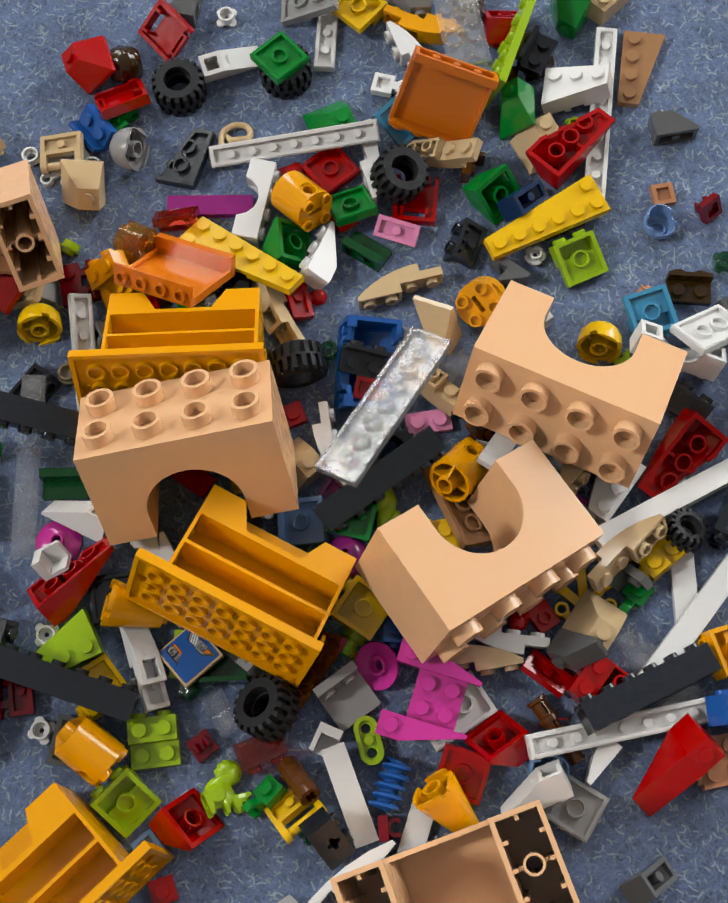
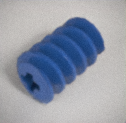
M387 757L391 762H383L382 764L387 772H379L378 774L384 781L375 782L380 791H372L371 793L377 800L368 801V804L390 813L391 810H399L394 801L403 800L398 794V791H406L401 782H409L410 778L405 775V772H413L414 769L401 761Z

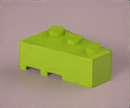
M81 609L42 645L36 653L44 655L42 658L44 661L51 663L52 659L67 663L65 668L74 670L76 667H81L106 654V651L95 626L92 624L89 612Z

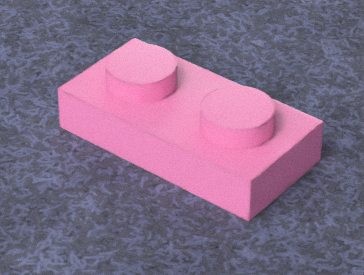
M379 214L373 235L416 247L422 226Z
M439 409L404 414L405 425L409 428L407 431L409 433L413 432L414 435L429 425L436 434L453 431L451 417Z

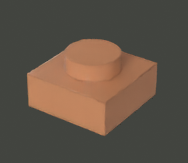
M672 182L655 184L649 187L653 205L664 204L666 206H674L677 201Z

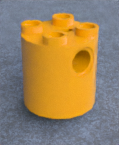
M295 170L287 172L275 183L271 193L272 205L305 232H309L321 224L328 223L331 218L330 211L332 207V196L301 172Z
M479 276L471 280L460 290L455 300L456 310L460 318L472 327L485 326L505 292V288L497 279L490 276Z
M466 437L438 459L430 468L429 474L435 491L451 502L465 500L476 490L489 469L476 462L485 447L471 437Z
M85 715L69 720L58 732L54 755L90 785L97 787L101 782L106 781L113 772L110 767H113L117 762L119 763L125 757L128 750L91 717Z

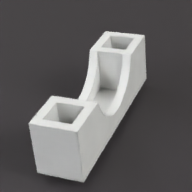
M251 158L246 178L248 187L258 194V200L249 211L236 214L231 233L252 246L259 248L260 241L265 239L266 228H264L265 221L269 222L271 209H269L271 193L275 183L280 179V171L277 170L276 162Z
M641 319L630 337V353L634 354L642 334L669 344L663 337V326ZM724 347L704 356H701L692 348H679L687 351L680 372L695 375L700 379L714 382L727 363Z

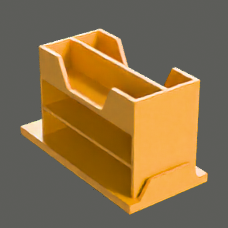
M260 288L226 289L211 307L155 309L144 292L110 294L101 349L68 350L67 358L79 407L82 397H86L90 392L101 388L117 391L132 388L145 379H157L162 382L181 378L185 373L195 369L211 372L230 368L232 364L240 360L266 361L267 353Z
M214 484L169 562L139 547L134 556L124 597L283 681L298 687L324 645L325 635H322L320 640L317 639L357 558L326 542L311 552L306 553L247 522L246 500Z
M54 782L25 809L28 823L0 848V903H127L174 856L168 849L145 840L129 854L78 792Z

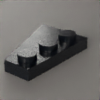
M194 128L179 147L180 151L173 159L170 158L166 163V169L162 174L158 173L154 178L155 181L164 185L196 190L209 156L208 146H213L216 138L214 131Z

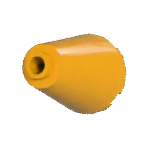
M112 579L109 587L112 590L106 596L100 626L160 628L162 624L166 625L167 619L126 599L124 593L127 584L118 579Z
M446 768L435 771L424 780L427 784L422 790L420 787L416 789L413 796L415 807L452 833L479 823L455 774L451 770L448 771Z

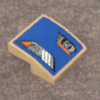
M186 629L159 651L163 662L186 689L224 657L213 643Z

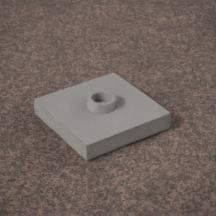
M568 775L574 797L569 798L563 803L549 806L544 812L548 822L586 844L610 798L575 777Z

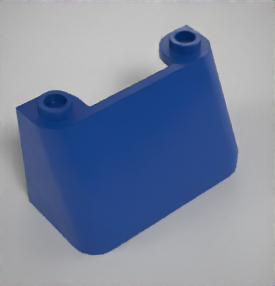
M348 314L340 322L337 338L334 409L336 411L395 412L401 405V395L394 389L396 346L399 344V341L404 339L405 331L404 327H402V320ZM350 340L364 342V346L372 348V345L382 346L386 352L391 353V358H387L383 380L379 383L375 403L353 398L357 376L337 371L342 344L348 343Z

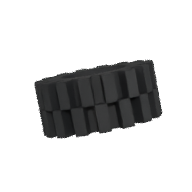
M685 507L677 508L666 520L668 530L665 539L667 542L672 541L670 544L672 547L678 546L677 550L680 552L684 549L685 553L690 551L694 553L710 537L711 529L708 528L710 525L708 522L704 523L706 518L704 516L699 517L698 511L693 513L692 508L687 510ZM681 526L687 528L692 534L686 532Z

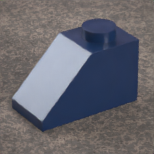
M540 178L510 193L498 201L496 205L505 222H509L524 216L548 199L549 195Z

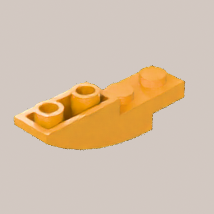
M386 4L383 9L384 23L392 21L406 30L419 43L454 45L461 44L464 41L465 28L457 23L446 21L440 16L427 13L423 19L416 14H410L399 7H393L389 4Z

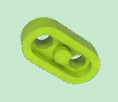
M361 716L354 723V734L360 758L366 765L375 766L384 758L381 736L375 733L377 727L375 719L370 716ZM369 725L371 730L365 734L361 731V727ZM369 749L376 750L377 755L374 758H370L367 755Z

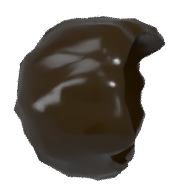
M118 45L110 49L116 71L110 76L114 82L126 83L131 79H137L142 76V60L136 48Z

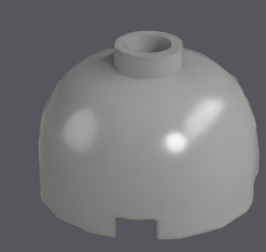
M127 127L120 129L113 135L109 150L113 161L120 168L140 171V166L141 168L145 167L149 157L150 146L146 145L145 138L148 137L143 129ZM129 158H136V160L131 161Z

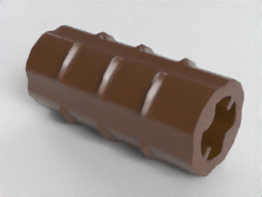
M295 756L284 757L277 766V771L282 776V780L287 783L294 797L303 806L315 803L320 795V790L316 786L315 781L310 778L309 773L305 771L303 765L299 763Z

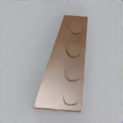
M624 30L616 106L638 108L665 35Z
M432 465L426 466L422 473L460 548L465 550L492 544L484 524L467 503L470 497L460 502H451L444 499L435 491L431 484L429 474Z

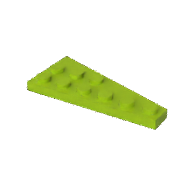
M536 0L519 1V10L512 20V26L505 42L502 41L498 48V59H495L491 67L492 72L498 73L499 84L496 90H492L485 109L508 79Z

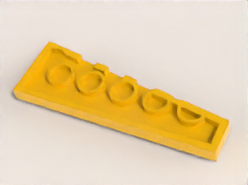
M589 174L538 205L524 216L517 218L484 239L483 244L492 260L495 261L608 214L611 208Z
M204 216L179 237L236 255L235 272L238 271L245 274L248 279L260 282L287 295H291L304 282L303 275Z

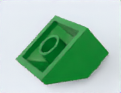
M551 0L550 7L555 29L560 35L574 40L587 23L592 0Z
M518 77L505 83L499 93L498 114L499 138L501 141L536 125L534 87Z
M338 101L302 115L308 130L356 122L349 106L343 101Z
M502 164L476 175L462 190L470 204L496 226L504 219L496 203L520 187L508 165Z
M277 216L274 218L263 244V252L293 270L301 269L299 267L300 263L309 255L307 250L312 243L311 231L305 232L293 221Z

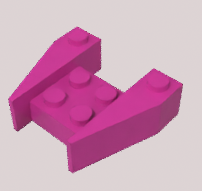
M403 637L396 661L420 669L406 716L382 709L375 733L398 741L467 739V735L455 732L454 729L467 684L480 688L482 682L453 661L444 664L438 654L422 664Z

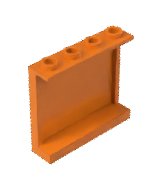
M416 45L390 110L389 125L397 130L404 129L410 131L417 137H441L444 141L472 138L491 92L496 90L499 84L498 73Z
M160 232L155 235L156 248L130 266L117 262L113 263L114 284L192 308L235 276L236 255Z

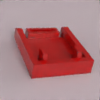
M158 0L138 30V33L167 62V59L170 58L174 60L171 56L178 57L190 39L187 32L193 34L195 30L166 0ZM160 14L165 15L157 29L154 31L152 29V26L154 25Z
M140 77L97 93L94 96L102 118L105 120L151 103Z
M397 174V178L402 180L401 174ZM430 176L427 180V185L410 203L406 202L404 205H399L397 202L393 205L392 218L415 225L435 227L440 178L435 177V186H430ZM404 212L425 214V217L405 216Z

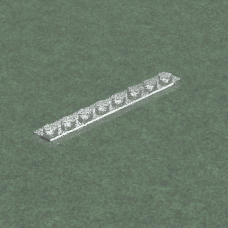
M22 374L21 396L45 402L46 375ZM18 432L10 557L33 558L36 551L40 489L39 468H41L43 441L41 435L36 433L26 435Z

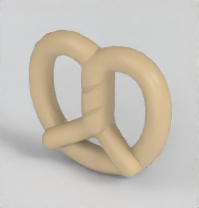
M244 122L228 124L219 133L218 145L225 144L224 139L228 143L253 139V129ZM239 128L247 131L246 136L231 137L227 134L229 131Z

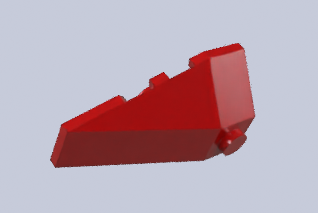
M598 107L577 118L575 122L559 127L556 132L548 136L547 134L543 135L525 154L540 178L557 190L574 173L615 123V119Z
M684 408L668 429L636 486L651 498L676 486L678 481L688 474L691 475L696 472L697 468L705 462L713 460L728 442V438L697 412Z
M106 537L83 550L79 556L80 558L70 562L69 570L46 582L41 577L26 590L38 611L54 627L68 619L115 549L113 545L110 546Z
M686 713L668 730L664 741L655 754L632 799L651 817L725 757L724 750L689 713Z

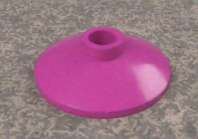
M56 521L46 524L37 535L36 550L52 543L56 537H60V543L72 555V561L81 550V534Z
M370 642L364 645L358 652L356 666L372 690L379 691L389 688L396 681L399 672V664L396 661L397 657L394 651L382 642Z

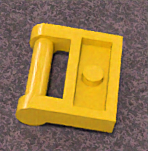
M290 789L287 790L271 810L268 807L263 809L288 844L294 841L293 837L302 831L298 825L323 806L328 813V810L318 799L313 803L315 806L287 829L285 826L310 806H303L294 797Z

